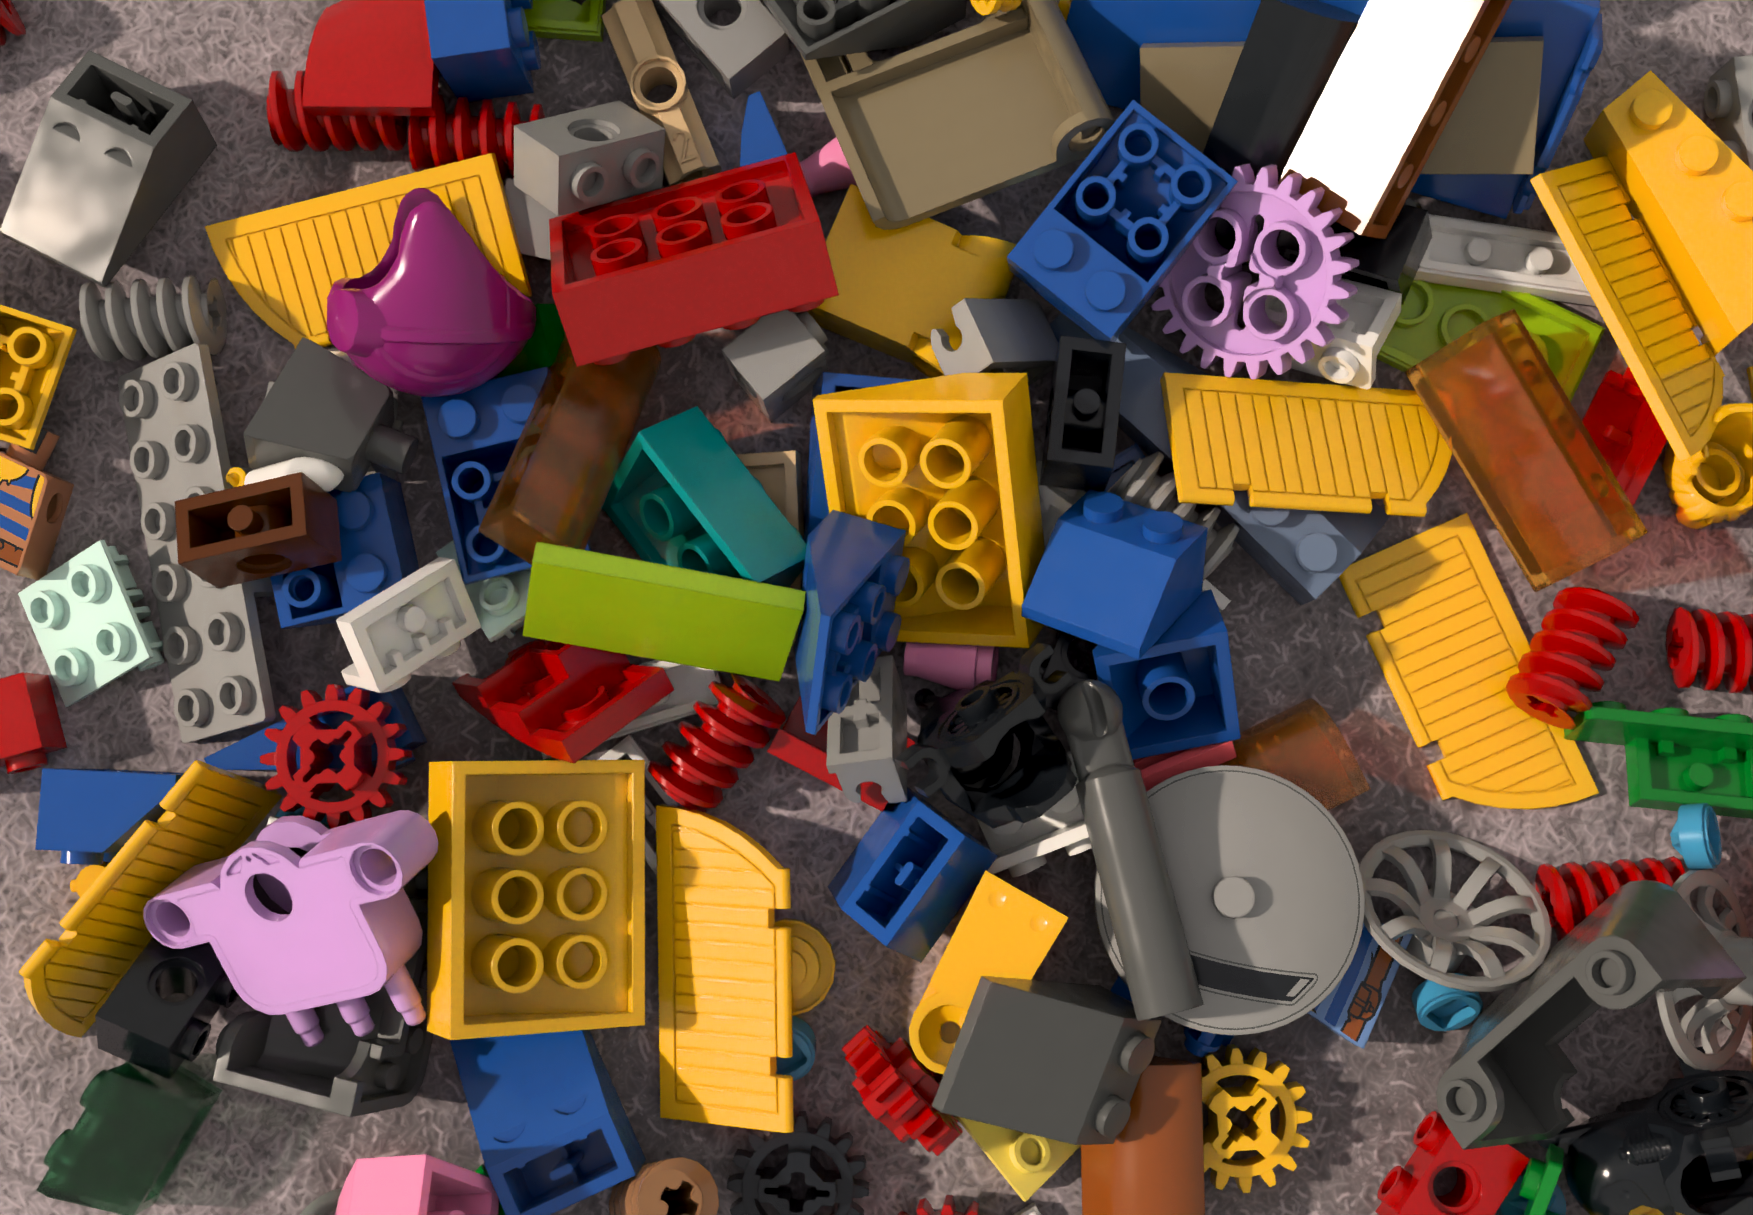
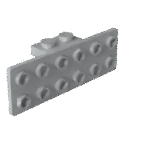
M193 343L118 378L119 404L124 415L130 449V466L134 473L139 499L141 528L147 544L152 573V589L156 596L163 634V651L168 663L174 696V713L178 721L183 743H193L273 721L276 717L255 597H274L270 577L216 588L178 564L175 501L234 488L226 481V474L233 467H231L209 346L207 344ZM240 467L247 474L254 470L250 467Z

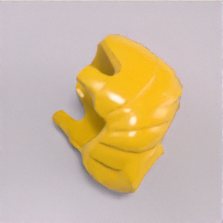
M1733 403L1719 406L1712 419V423L1714 425L1717 424L1712 437L1702 450L1684 461H1678L1668 443L1662 468L1665 472L1664 476L1667 487L1670 489L1668 495L1672 503L1677 505L1675 514L1677 520L1686 527L1702 529L1713 523H1721L1724 520L1729 522L1735 521L1741 515H1746L1753 508V403Z

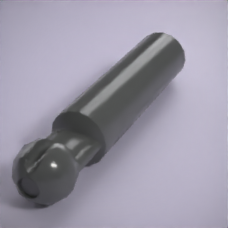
M1089 679L1074 683L1061 695L1057 706L1058 722L1067 735L1079 781L1075 786L1137 1021L1166 1016L1202 1006L1204 1003L1141 770L1134 766L1122 722V702L1115 690L1101 681Z

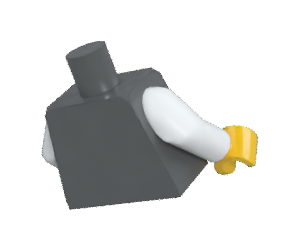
M302 337L243 433L249 467L254 470L247 474L240 467H233L227 472L226 481L233 487L303 472L326 492L333 489L351 492L359 487L372 462L402 475L405 474L413 463L419 440L392 428L395 420L394 398L389 386L367 375L347 353L328 351L317 343Z

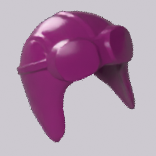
M425 188L413 189L401 200L394 222L392 242L381 262L372 271L360 278L347 277L335 281L327 298V329L332 344L338 350L347 353L361 370L376 381L393 389L424 397L460 394L489 381L504 370L522 351L528 340L532 338L536 327V306L492 267L470 235L439 196Z

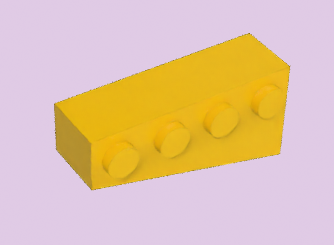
M1650 70L1602 110L1583 140L1593 159L1608 156L1631 199L1626 204V207L1634 219L1641 218L1704 335L1700 339L1701 343H1708L1714 356H1716L1753 324V171Z

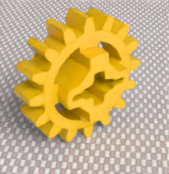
M1227 1044L1225 1060L1218 1061L1210 1052L1205 1057H1202L1205 1066L1201 1071L1202 1102L1207 1105L1209 1124L1203 1131L1204 1173L1209 1168H1212L1210 1182L1217 1189L1223 1190L1231 1176L1234 1177L1237 1187L1242 1193H1250L1253 1176L1259 1175L1269 1187L1276 1185L1275 1174L1272 1170L1276 1165L1281 1164L1284 1168L1291 1171L1296 1169L1297 1165L1288 1152L1292 1146L1308 1148L1310 1141L1297 1131V1124L1311 1121L1312 1113L1306 1108L1294 1104L1296 1100L1306 1093L1304 1087L1297 1081L1283 1084L1289 1073V1067L1278 1060L1265 1069L1267 1053L1254 1047L1247 1060H1243L1240 1049L1234 1044ZM1235 1075L1253 1077L1252 1079L1248 1078L1241 1087L1222 1088L1216 1083L1221 1079ZM1278 1102L1280 1120L1277 1133L1274 1135L1271 1131L1270 1111ZM1234 1106L1243 1112L1245 1111V1114L1251 1120L1249 1126L1244 1130L1233 1125L1226 1116ZM1257 1150L1259 1152L1256 1156L1248 1159L1229 1160L1236 1151Z

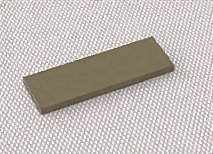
M1543 36L1492 38L1420 174H1533L1544 46ZM1246 41L1143 43L1140 47V105L1203 154Z

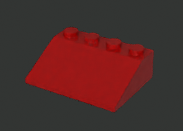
M796 152L549 219L552 296L577 367L589 363L600 366L612 365L626 359L633 351L655 345L663 348L678 347L690 342L699 333L721 327L726 330L747 328L755 324L761 316L783 310L790 312L809 311L820 306L825 299L839 295L821 222Z

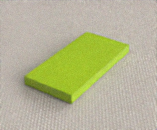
M1413 280L1404 304H1401V312L1381 347L1377 359L1443 392L1451 393L1452 396L1546 442L1553 440L1606 328L1540 296L1529 293L1501 290L1502 293Z
M536 542L522 636L780 682L804 611L806 591L550 543Z

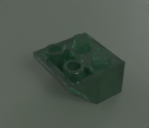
M128 1061L108 1071L106 1069L100 1071L92 1079L81 1096L79 1104L85 1110L73 1130L70 1128L66 1129L47 1152L44 1165L49 1167V1170L38 1186L37 1191L57 1200L121 1215H137L156 1203L222 1090L181 1065L171 1080Z

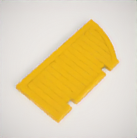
M495 153L205 226L213 251L224 273L238 294L257 316L275 332L291 342L295 349L302 337L322 347L333 345L327 329V298L334 282L347 277L360 278L372 271L381 262L392 242L394 222L401 200L406 194L416 188H425L438 195L467 231L492 267L526 297L532 296Z
M1608 156L1540 173L1532 178L1530 182L1679 462L1692 457L1702 450L1717 427V424L1714 425L1712 423V419L1718 407L1722 405L1723 377L1725 376L1708 343L1698 345L1700 343L1693 332V329L1698 324L1641 218L1632 220L1633 218L1626 207V204L1631 199Z
M1164 372L1160 378L1179 503L1233 506L1235 501L1234 491L1247 490L1250 507L1370 514L1372 511L1371 499H1383L1387 515L1425 517L1427 513L1426 504L1443 480L1452 456L1455 437V413L1451 393L1373 387L1366 390L1346 385L1264 379L1251 380V378H1229Z
M1467 513L1352 563L1339 576V580L1357 618L1375 610L1384 628L1368 633L1366 638L1417 747H1424L1436 740L1444 758L1426 765L1442 800L1454 797L1470 803L1495 808L1537 809L1577 802L1599 793L1575 740L1565 739L1563 728L1549 725L1530 716L1518 708L1508 696L1506 691L1508 680L1512 675L1519 673L1517 667L1522 655L1530 652L1531 649Z
M195 760L159 803L166 811L157 820L158 822L145 820L59 922L66 929L59 937V941L45 939L19 970L20 975L24 977V987L29 1001L38 1014L54 1029L67 1035L82 1038L96 1021L95 1015L153 937L143 919V909L147 901L191 867L227 857L239 849L282 798V795L276 790H267L266 786L262 783Z
M656 805L660 1118L792 1133L794 1132L793 1076L776 1074V1057H793L791 928L774 927V908H791L790 868L783 867L763 846L748 834L722 819L702 811L689 810L683 806Z

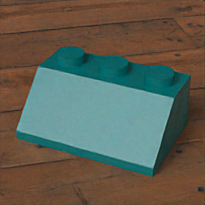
M698 406L639 431L599 503L643 561L789 588L804 568L807 544L804 542L800 532L788 522L766 494L759 480L751 475L726 443L722 433L711 424Z

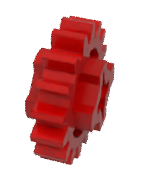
M328 684L325 691V700L316 691L304 690L300 692L303 709L300 710L287 705H282L278 709L281 717L287 724L283 729L266 728L264 735L271 741L276 742L277 747L276 752L261 755L260 763L276 765L277 775L270 778L265 783L267 790H286L288 794L280 805L282 811L294 812L301 807H305L303 816L321 822L326 814L327 822L331 829L346 825L348 822V812L357 822L372 818V811L369 806L371 803L380 808H390L394 804L386 788L389 784L406 785L408 778L395 770L396 762L411 758L412 750L396 748L394 739L406 732L407 728L405 724L401 723L386 724L384 720L392 709L388 702L379 701L369 708L367 706L370 700V691L355 688L346 701V693L342 685ZM335 712H345L354 716L350 721L345 720L337 729H332L328 724L322 723L319 720L320 717ZM375 742L378 753L376 769L372 766L371 747ZM330 745L345 746L339 755L340 759L345 763L343 768H329L334 759L333 754L328 750ZM298 746L300 747L299 770L297 769L296 752ZM337 783L346 791H352L355 796L339 802L319 797L323 792H329Z
M866 1025L842 1047V1051L846 1054V1061L857 1071L855 1073L857 1079L851 1084L862 1097V1104L900 1142L905 1143L910 1137L913 1140L917 1138L929 1153L933 1151L936 1156H939L961 1135L963 1129L957 1124L958 1119L955 1116L941 1113L932 1107L942 1077L939 1073L929 1070L916 1058L912 1047L905 1039L900 1037L896 1042L889 1044L879 1031H874L869 1025Z

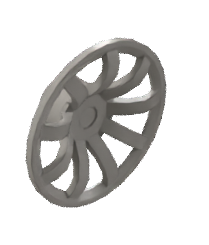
M1433 830L1404 831L1388 836L1373 845L1359 865L1365 895L1363 923L1368 932L1381 948L1398 963L1422 978L1445 987L1469 992H1494L1508 989L1528 980L1543 963L1550 949L1552 929L1548 911L1540 894L1528 878L1510 861L1492 849L1469 838ZM1415 847H1429L1431 849L1433 877L1430 889H1428L1425 878L1415 860L1404 851L1405 849ZM1450 850L1465 854L1481 862L1457 895L1450 892L1452 881V856ZM1384 859L1394 864L1400 870L1407 883L1408 892L1395 882L1372 878L1375 869ZM1496 873L1504 878L1518 894L1487 902L1478 908L1472 906L1480 892ZM1371 896H1379L1391 900L1401 908L1404 916L1392 919L1382 925L1374 911ZM1512 914H1527L1531 918L1533 936L1531 939L1528 935L1513 928L1488 925L1497 919ZM1413 934L1406 950L1395 941L1404 935ZM1499 944L1511 946L1520 951L1525 958L1516 967L1504 972L1501 962L1493 950L1486 945ZM1467 954L1478 961L1485 977L1464 976L1451 972L1460 967Z
M1689 870L1676 880L1672 888L1680 894L1692 909L1690 894L1691 891L1699 887L1697 892V908L1703 920L1694 910L1693 912L1747 978L1721 999H1706L1703 997L1681 1019V1023L1675 1011V1004L1679 1000L1694 995H1701V993L1693 988H1677L1669 992H1660L1658 990L1655 993L1661 1021L1677 1055L1684 1063L1694 1069L1716 1070L1726 1065L1734 1056L1742 1041L1748 1023L1750 1007L1753 1006V938L1749 937L1743 911L1730 885L1718 873L1711 870ZM1715 891L1723 897L1728 906L1718 917L1712 907ZM1735 925L1738 935L1731 930ZM1722 1021L1732 1032L1727 1042L1720 1048L1717 1042L1716 1031ZM1703 1022L1701 1041L1706 1054L1697 1050L1694 1044L1695 1032Z

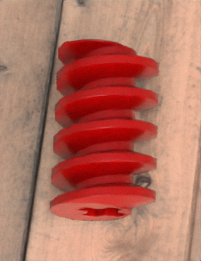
M305 70L297 71L294 89H288L282 71L271 72L266 109L271 136L274 143L278 146L283 144L290 152L302 151L307 143L315 152L328 150L332 143L339 151H350L357 142L364 151L377 150L381 142L389 151H399L404 147L406 143L407 116H310L302 107Z
M438 94L437 117L410 116L408 146L412 169L415 172L434 168V166L438 167L495 153L502 180H504L509 170L514 179V125L545 118L542 104L535 103L528 121L521 120L517 102L509 101L503 119L496 118L492 99H484L478 116H472L467 97L460 96L458 97L453 114H448L443 96Z
M1568 587L1557 593L1553 602L1554 609L1546 613L1541 623L1543 630L1534 634L1529 645L1531 651L1522 655L1517 666L1519 673L1512 675L1506 685L1509 698L1518 708L1530 716L1558 728L1572 730L1576 726L1573 718L1567 714L1568 710L1576 713L1590 710L1593 705L1592 702L1579 689L1589 692L1601 691L1605 682L1591 668L1601 671L1612 670L1616 659L1605 648L1613 650L1624 649L1628 638L1619 628H1635L1640 619L1636 611L1626 603L1594 588Z
M1683 607L1675 608L1668 622L1665 642L1669 667L1672 668L1675 685L1681 689L1690 688L1697 673L1699 685L1704 691L1716 690L1723 676L1725 688L1729 693H1741L1746 687L1747 682H1749L1750 690L1753 692V614L1741 617L1731 611L1719 612L1716 615L1709 609L1693 610L1690 613Z
M731 674L735 682L732 687L717 681L711 682L708 687L719 701L718 705L714 707L697 701L693 708L703 721V724L699 727L683 720L677 726L688 742L685 747L669 740L665 741L661 746L672 761L670 766L651 760L646 765L648 772L662 790L689 810H698L706 813V808H716L723 800L721 788H732L739 780L736 768H748L755 760L751 747L763 749L770 741L769 732L766 727L779 729L786 721L785 713L767 693L742 675Z
M1675 856L1666 858L1663 863L1655 858H1645L1639 860L1637 865L1628 859H1620L1614 861L1611 867L1603 861L1590 862L1585 868L1576 862H1568L1562 864L1559 870L1548 863L1539 866L1535 882L1536 890L1548 911L1551 928H1554L1558 941H1560L1618 888L1628 882L1641 880L1658 881L1672 887L1676 880L1685 873L1681 860Z

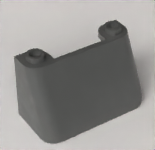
M269 816L267 825L280 817ZM323 824L325 827L330 829L328 824ZM297 847L290 848L301 858L308 853ZM428 865L403 887L419 918L423 931L422 945L405 966L422 997L421 1004L426 1012L425 1020L415 1026L406 1024L402 1014L396 1010L383 986L379 991L364 997L370 1008L369 1014L375 1024L374 1030L363 1037L356 1036L350 1024L344 1021L336 1003L315 1007L314 1010L320 1019L319 1025L324 1033V1039L314 1047H307L304 1045L300 1035L294 1032L285 1014L268 1015L260 1011L244 1012L228 1023L218 1036L216 1043L217 1062L213 1081L347 1117L403 1107L412 1101L423 1083L433 1039V1033L427 1031Z
M1630 881L1618 888L1550 949L1543 963L1528 980L1506 989L1480 1013L1439 1080L1436 1091L1438 1110L1463 1150L1552 1139L1575 1120L1567 1108L1562 1109L1561 1091L1564 1081L1569 1080L1578 1071L1558 1044L1600 1007L1603 1006L1611 1010L1632 1009L1645 1002L1658 990L1660 992H1669L1677 988H1693L1699 991L1706 999H1721L1747 977L1680 894L1671 886L1658 881Z

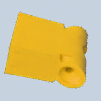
M850 184L826 240L839 295L825 299L820 306L807 312L824 329L902 361L910 362L929 378L944 376L931 346L932 329H943L949 336L951 347L954 350L960 347L962 333L955 325L952 307L964 298L1005 299L1014 278V274L1009 271L1007 256L1016 244L986 236L961 235L958 230L931 218H926L898 229L884 230L878 228L871 219L858 186Z
M985 870L917 1009L914 1011L909 1026V1038L916 1058L929 1070L944 1075L981 976L1031 980L1069 917Z

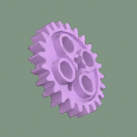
M1249 163L1234 167L1232 177L1238 181L1160 284L1159 287L1163 288L1165 296L1156 300L1151 305V308L1154 311L1170 309L1173 317L1166 323L1162 331L1164 334H1169L1182 329L1186 334L1179 350L1182 354L1198 346L1203 348L1200 367L1206 369L1215 364L1220 358H1224L1225 377L1230 378L1239 373L1244 363H1246L1248 374L1252 380L1266 374L1268 362L1277 375H1281L1291 369V356L1300 364H1304L1315 357L1311 342L1324 347L1335 339L1325 322L1340 324L1348 319V312L1338 305L1336 300L1346 299L1357 294L1358 288L1351 283L1341 280L1343 273L1359 266V260L1351 257H1341L1339 248L1349 243L1355 237L1353 232L1334 234L1331 225L1338 220L1343 211L1339 207L1321 213L1317 206L1325 192L1322 187L1301 195L1299 191L1302 184V174L1299 172L1288 175L1279 185L1277 165L1273 164L1262 167L1255 180L1254 172ZM1257 215H1261L1264 218L1263 230L1259 234L1258 225L1255 220ZM1219 218L1227 220L1234 228L1236 241L1231 250L1224 248L1215 236V226ZM1281 230L1291 232L1298 241L1299 255L1295 262L1285 260L1278 252L1277 237ZM1249 260L1250 271L1259 274V281L1251 284V274L1242 271V263ZM1208 282L1216 285L1222 291L1224 296L1222 313L1212 310L1207 305L1204 290ZM1268 295L1277 297L1284 303L1287 310V320L1284 326H1279L1268 318L1265 312V302ZM1242 309L1243 321L1246 325L1244 329L1240 328L1237 324L1238 313Z

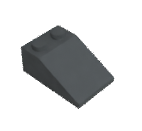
M981 976L932 1107L941 1113L1069 1144H1114L1117 1135L1124 1129L1129 1120L1131 1112L1129 1103L1141 1073L1148 1067L1155 1052L1154 1039L1162 1020L1152 1018L1137 1021L1133 1004L1101 985Z

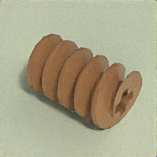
M684 1157L665 1159L642 1165L636 1176L613 1187L609 1200L610 1215H716L719 1207L718 1187L711 1173L699 1162Z

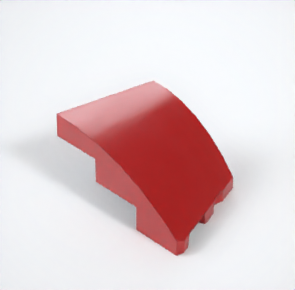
M342 0L325 8L315 27L306 62L302 107L310 116L437 117L439 70L431 59L424 0Z
M542 639L526 643L509 652L505 665L484 679L474 678L467 673L452 682L459 696L494 725L539 752L573 764L674 691L663 668L630 664L627 656L621 653Z

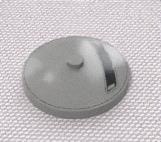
M1220 765L1189 770L1172 776L1148 790L1146 793L1204 1003L1202 1006L1164 1017L1182 1026L1202 1032L1219 1035H1247L1287 1025L1318 1006L1334 990L1351 965L1359 945L1365 914L1364 887L1358 860L1343 829L1331 813L1318 800L1291 781L1263 770L1243 766ZM1096 870L1094 910L1099 936L1113 968L1128 987L1098 870Z

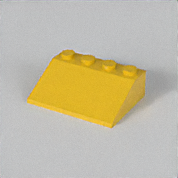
M959 373L817 395L813 399V407L829 513L834 509L906 531L902 556L909 558L910 567L904 588L896 596L894 613L901 615V626L896 641L1030 648L1044 624L1022 617V604L1045 551L1027 373Z
M563 760L429 762L428 821L434 828L438 838V852L428 864L427 1031L448 1040L645 1025V760H578L574 764Z

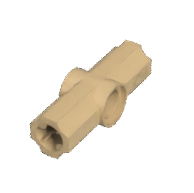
M621 0L613 3L612 8L601 15V19L631 90L638 112L665 129L663 171L669 186L720 173L722 171L720 163L690 93L685 73L678 64L653 0ZM665 84L676 88V93L666 102L654 103L647 100L648 93L658 85Z

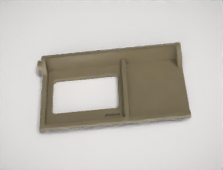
M1022 0L1021 5L1016 10L1006 12L998 10L995 14L984 15L985 17L982 22L881 61L870 59L866 52L805 60L802 56L876 227L884 230L905 227L1085 158L1114 124L1115 120L1056 0Z

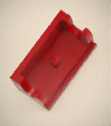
M1627 367L1624 375L1612 370L1606 372L1550 480L1610 513L1634 506L1667 442L1664 432L1629 367Z

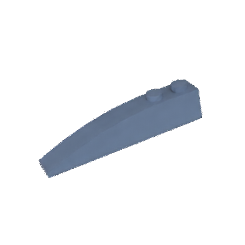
M1062 312L1050 323L1058 343L1061 335L1095 339ZM1126 327L1115 341L1127 343L1118 427L1137 443L1148 456L1157 451L1163 453L1164 459L1160 468L1167 474L1174 471L1160 378L1164 372L1196 375L1208 374ZM1247 490L1234 491L1235 501L1233 506L1217 505L1221 512L1216 523L1221 528L1235 523L1240 529L1235 541L1300 605L1316 600L1362 554L1390 516L1373 499H1371L1372 511L1370 514L1250 507ZM1198 504L1203 510L1213 506L1209 504Z

